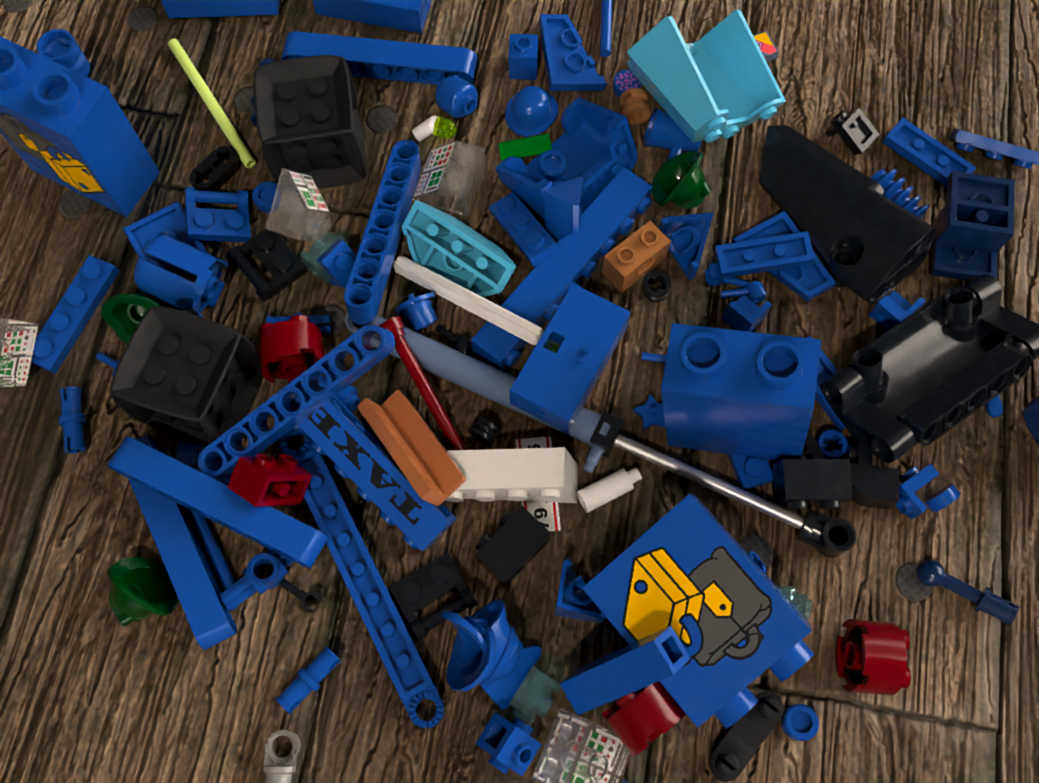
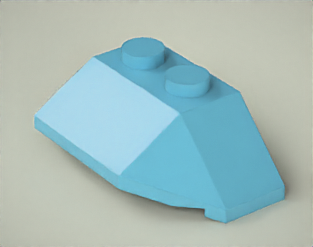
M415 200L401 226L404 235H406L414 262L481 297L502 293L517 267L502 248L455 217L418 200Z

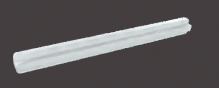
M398 256L392 264L396 273L532 345H537L543 334V329L538 325L404 256Z

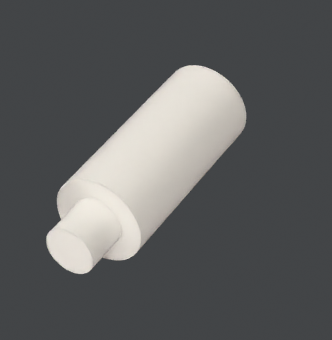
M636 467L628 472L622 468L577 491L576 494L583 509L588 513L633 490V483L641 480L642 476Z

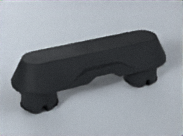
M764 691L756 695L755 697L758 699V702L728 730L709 760L711 773L716 779L722 782L735 780L783 715L784 706L782 700L776 694Z

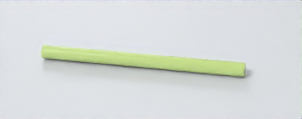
M171 39L168 42V46L245 167L252 168L256 164L255 159L179 41Z

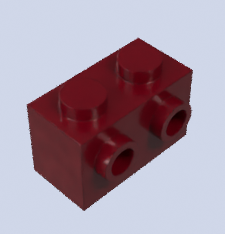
M256 454L255 457H239L227 488L254 507L301 504L313 474L297 465L298 460L292 456L279 454L278 457H269L264 454Z

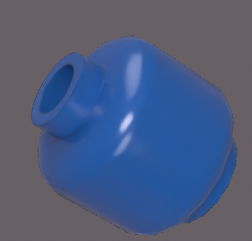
M456 75L443 79L437 85L435 99L437 106L442 111L456 119L465 118L474 112L478 100L477 89L474 85Z

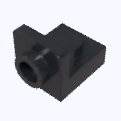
M856 108L848 113L846 110L838 113L830 121L832 125L825 132L828 137L838 133L855 156L863 153L880 135L860 108Z

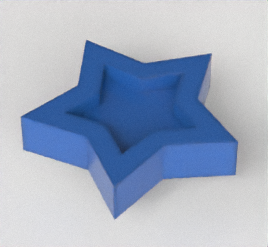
M651 394L645 405L633 409L642 418L643 430L653 425L666 428L663 404L658 403Z

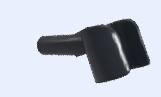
M441 325L436 327V332L454 344L453 349L468 356L470 355L472 345L468 337L464 335L457 336Z
M283 579L280 583L283 589L301 601L302 608L309 613H315V611L306 606V601L309 597L315 596L323 602L321 596L316 592L307 593L286 579Z

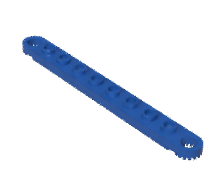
M292 428L279 439L280 448L283 454L294 457L298 460L297 465L313 474L304 495L321 533L328 537L326 544L411 721L420 728H433L443 719L445 712L444 703L322 455L311 445L313 440L305 432L301 433ZM295 435H302L305 437L304 446L298 450L289 449V440ZM425 699L432 700L437 708L435 716L428 721L421 720L417 715V706Z

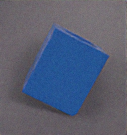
M893 291L888 296L885 295L877 303L869 316L888 331L917 312L926 300L920 297L911 305L899 293Z
M743 294L736 302L731 301L727 305L721 319L733 330L752 332L765 319L772 304L766 301L761 307H758Z

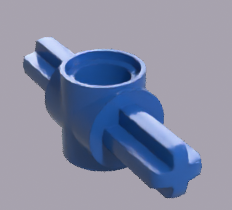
M270 549L265 553L255 555L242 571L245 576L220 595L222 603L227 609L232 611L257 591L262 595L265 591L276 588L283 580V577L289 573L286 568L293 561L276 552L273 553ZM266 564L273 565L274 570L269 578H258V571L262 566Z

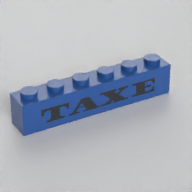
M318 382L319 388L323 390L326 386L322 382ZM298 394L292 400L293 407L296 410L301 404ZM336 396L294 427L301 433L305 432L313 440L311 445L317 452L324 456H329L335 463V470L346 479L350 478L358 486L356 490L362 498L368 502L373 501L381 509L379 512L381 517L390 525H396L404 533L403 539L412 548H419L421 551L430 548L457 520L443 504L436 506L419 497L383 443Z

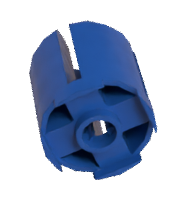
M166 235L156 236L145 245L141 252L148 255L150 259L196 281L195 283L138 258L134 268V280L137 287L144 293L190 314L204 318L200 313L207 305L214 307L225 285V282L220 281L222 266L228 268L227 262Z

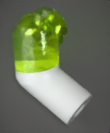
M431 116L412 129L415 138L421 142L431 134L443 138H452L455 136L457 128L454 122L447 118Z

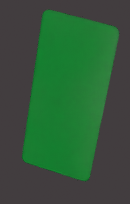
M544 134L500 142L499 150L501 160L503 161L509 156L522 158L542 154L545 151L552 150L550 135Z

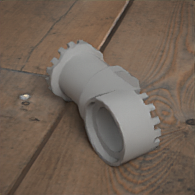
M291 730L276 731L267 739L263 772L266 773V783H291L292 773L296 772V760L301 747L298 735ZM280 736H287L292 741V751L286 757H279L274 751V743Z

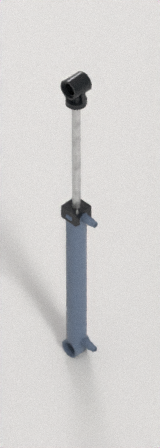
M347 312L345 324L351 336L359 329L356 328L358 324L350 320ZM376 315L369 325L379 326L388 319ZM406 327L403 329L406 334L403 337L421 369L588 444L590 451L583 467L584 471L588 473L593 472L602 455L609 458L614 446L797 528L796 539L815 547L825 557H838L852 548L856 542L855 528L847 520L841 518L832 519L812 509H809L804 517L621 435L624 420L606 412L600 415L582 407L567 434L510 404L509 390L517 377ZM375 333L370 340L373 350L378 348L381 343V337L378 333ZM394 347L390 355L401 359ZM829 531L839 535L841 539L840 545H835L830 541Z

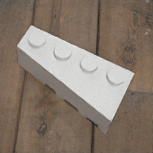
M565 447L447 451L466 477V481L445 501L462 502L464 498L483 502L511 500L577 503L578 465Z

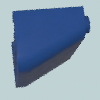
M578 97L567 106L562 114L561 122L564 134L551 144L552 150L560 151L567 159L565 175L555 181L541 177L538 172V159L541 155L539 154L526 166L522 159L516 156H509L495 167L499 179L545 220L544 190L575 177H583V213L623 167L629 171H632L635 167L638 155L626 116Z

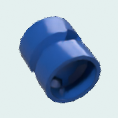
M52 29L45 32L37 42L39 55L87 77L90 71V64L71 33L63 29Z

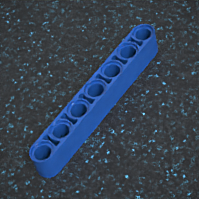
M293 31L286 35L281 60L335 55L345 58L353 77L438 85L440 81L453 75L459 76L473 84L478 57L471 49L462 47Z
M411 140L398 141L392 148L344 292V300L350 320L358 325L372 322L377 315L403 232L401 226L408 215L421 174L419 147Z
M376 325L361 327L204 448L198 457L200 471L210 477L230 475L233 473L239 457H255L256 454H260L386 358L395 347L393 333L389 329ZM375 333H378L381 337V343L377 349L373 350L370 340ZM351 353L354 358V364L350 370H347L344 366V359ZM324 373L327 378V385L321 390L318 385V379ZM296 394L301 399L300 407L297 410L292 404L293 397ZM270 414L274 418L272 429L267 425V418ZM244 434L248 438V446L246 449L242 445V437ZM218 454L221 455L223 461L221 468L217 464Z
M149 433L135 439L160 451ZM128 479L200 647L205 651L238 633L236 624L230 610L226 608L220 599L222 592L185 507Z
M126 436L107 464L109 468L124 477L308 569L312 568L328 540V537L320 531L270 506L254 507L227 488L228 485L131 437Z

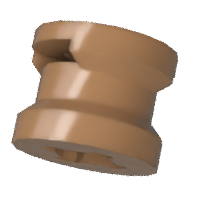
M632 88L626 90L620 96V105L624 108L622 115L627 117L628 123L631 125L644 123L651 116L650 107L646 103L649 100L648 93L644 89Z

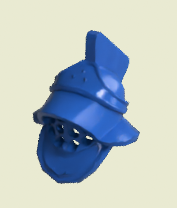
M495 599L472 616H464V618L458 615L457 612L453 613L452 610H443L440 616L447 619L457 631L447 668L446 681L450 688L455 691H468L479 684L496 706L506 709L540 657L541 648L535 645L523 646L522 641L517 636L518 633L508 623L502 599Z

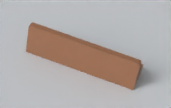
M396 390L381 405L365 398L357 406L422 500L440 506L466 481L464 474L402 391Z

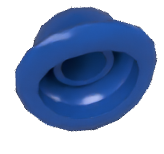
M527 86L521 89L509 100L505 109V120L509 129L515 134L525 137L544 132L554 123L558 115V104L555 98L537 86Z

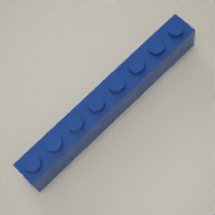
M623 167L582 213L580 233H573L559 239L557 242L559 251L537 264L501 307L539 327H542L546 321L550 322L571 285L579 286L578 284L584 277L588 279L595 272L599 259L615 248L618 237L621 234L623 236L628 234L634 225L636 216L646 213L652 204L650 196L653 186ZM489 321L471 339L472 352L491 366L502 371L507 366L511 368L517 363L522 354L520 351L528 343Z

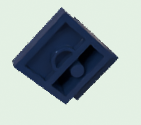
M958 171L950 173L947 183V204L933 221L936 234L931 245L930 275L973 281L983 274H989L997 279V253L1014 235L1015 180Z

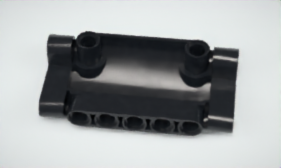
M983 274L965 287L948 289L944 294L863 348L855 351L852 356V362L821 383V391L842 424L872 454L883 462H894L917 444L928 446L1021 379L1029 370L1032 361L1039 357V324L1000 306L1002 288L995 277ZM859 433L870 434L872 438L859 437Z

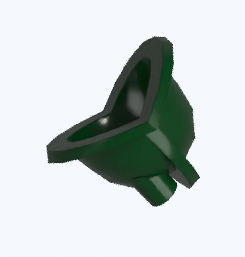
M689 151L678 154L669 159L658 170L652 182V195L656 203L664 207L671 201L676 206L688 209L695 208L703 202L705 196L711 193V189L699 165L704 156L702 152Z
M144 293L118 294L108 297L102 303L101 315L105 323L114 329L120 340L128 345L135 329L147 311L153 306H166L159 304L160 299L150 297Z
M131 557L121 559L107 569V574L113 582L108 598L110 608L122 626H127L133 621L145 619L152 613L160 616H167L172 613L177 603V594L168 572L162 566L149 559Z

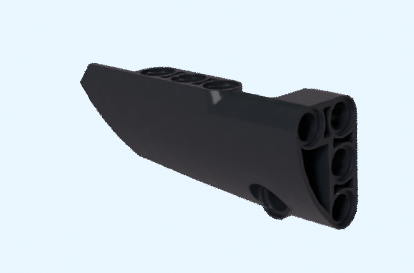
M787 125L768 126L759 183L782 211L788 214L800 232H809L812 248L827 265V271L836 282L834 287L847 286L850 291L864 301L873 304L920 267L928 254L936 234V228L887 198L882 186L791 127Z

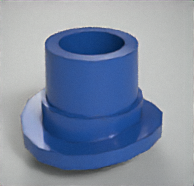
M434 292L417 297L413 293L408 295L409 300L403 302L395 309L396 315H404L415 332L438 321V317L430 300L435 296Z

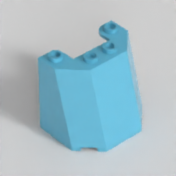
M734 10L700 40L689 44L685 43L674 18L666 16L627 51L630 59L627 65L630 71L693 143L703 140L706 143H710L721 136L723 139H728L740 131L739 129L759 119L763 121L774 116L778 112L776 108L786 102L741 10Z

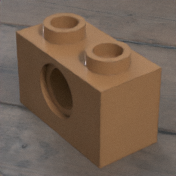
M649 221L604 255L602 273L623 293L666 259L671 241Z

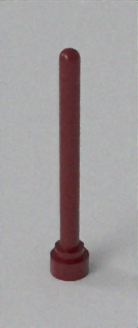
M395 316L383 322L379 327L389 329L393 333L395 349L451 449L466 450L465 445L403 337L406 334L403 330L405 326L399 316Z

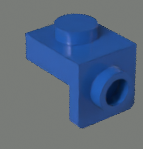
M337 239L317 261L330 275L331 279L329 282L333 286L346 288L356 255L344 240Z
M929 464L921 471L915 466L900 477L904 483L899 486V501L895 506L910 519L917 517L927 510V507L914 492L939 475L932 464Z

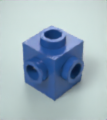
M496 712L475 743L491 755L488 762L504 774L510 768L520 776H523L542 745L530 736L533 731L531 727L516 717L511 723Z

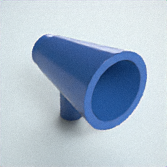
M655 108L648 122L642 146L669 149L668 161L674 156L681 154L682 151L697 152L702 141L693 143L667 113L659 108Z

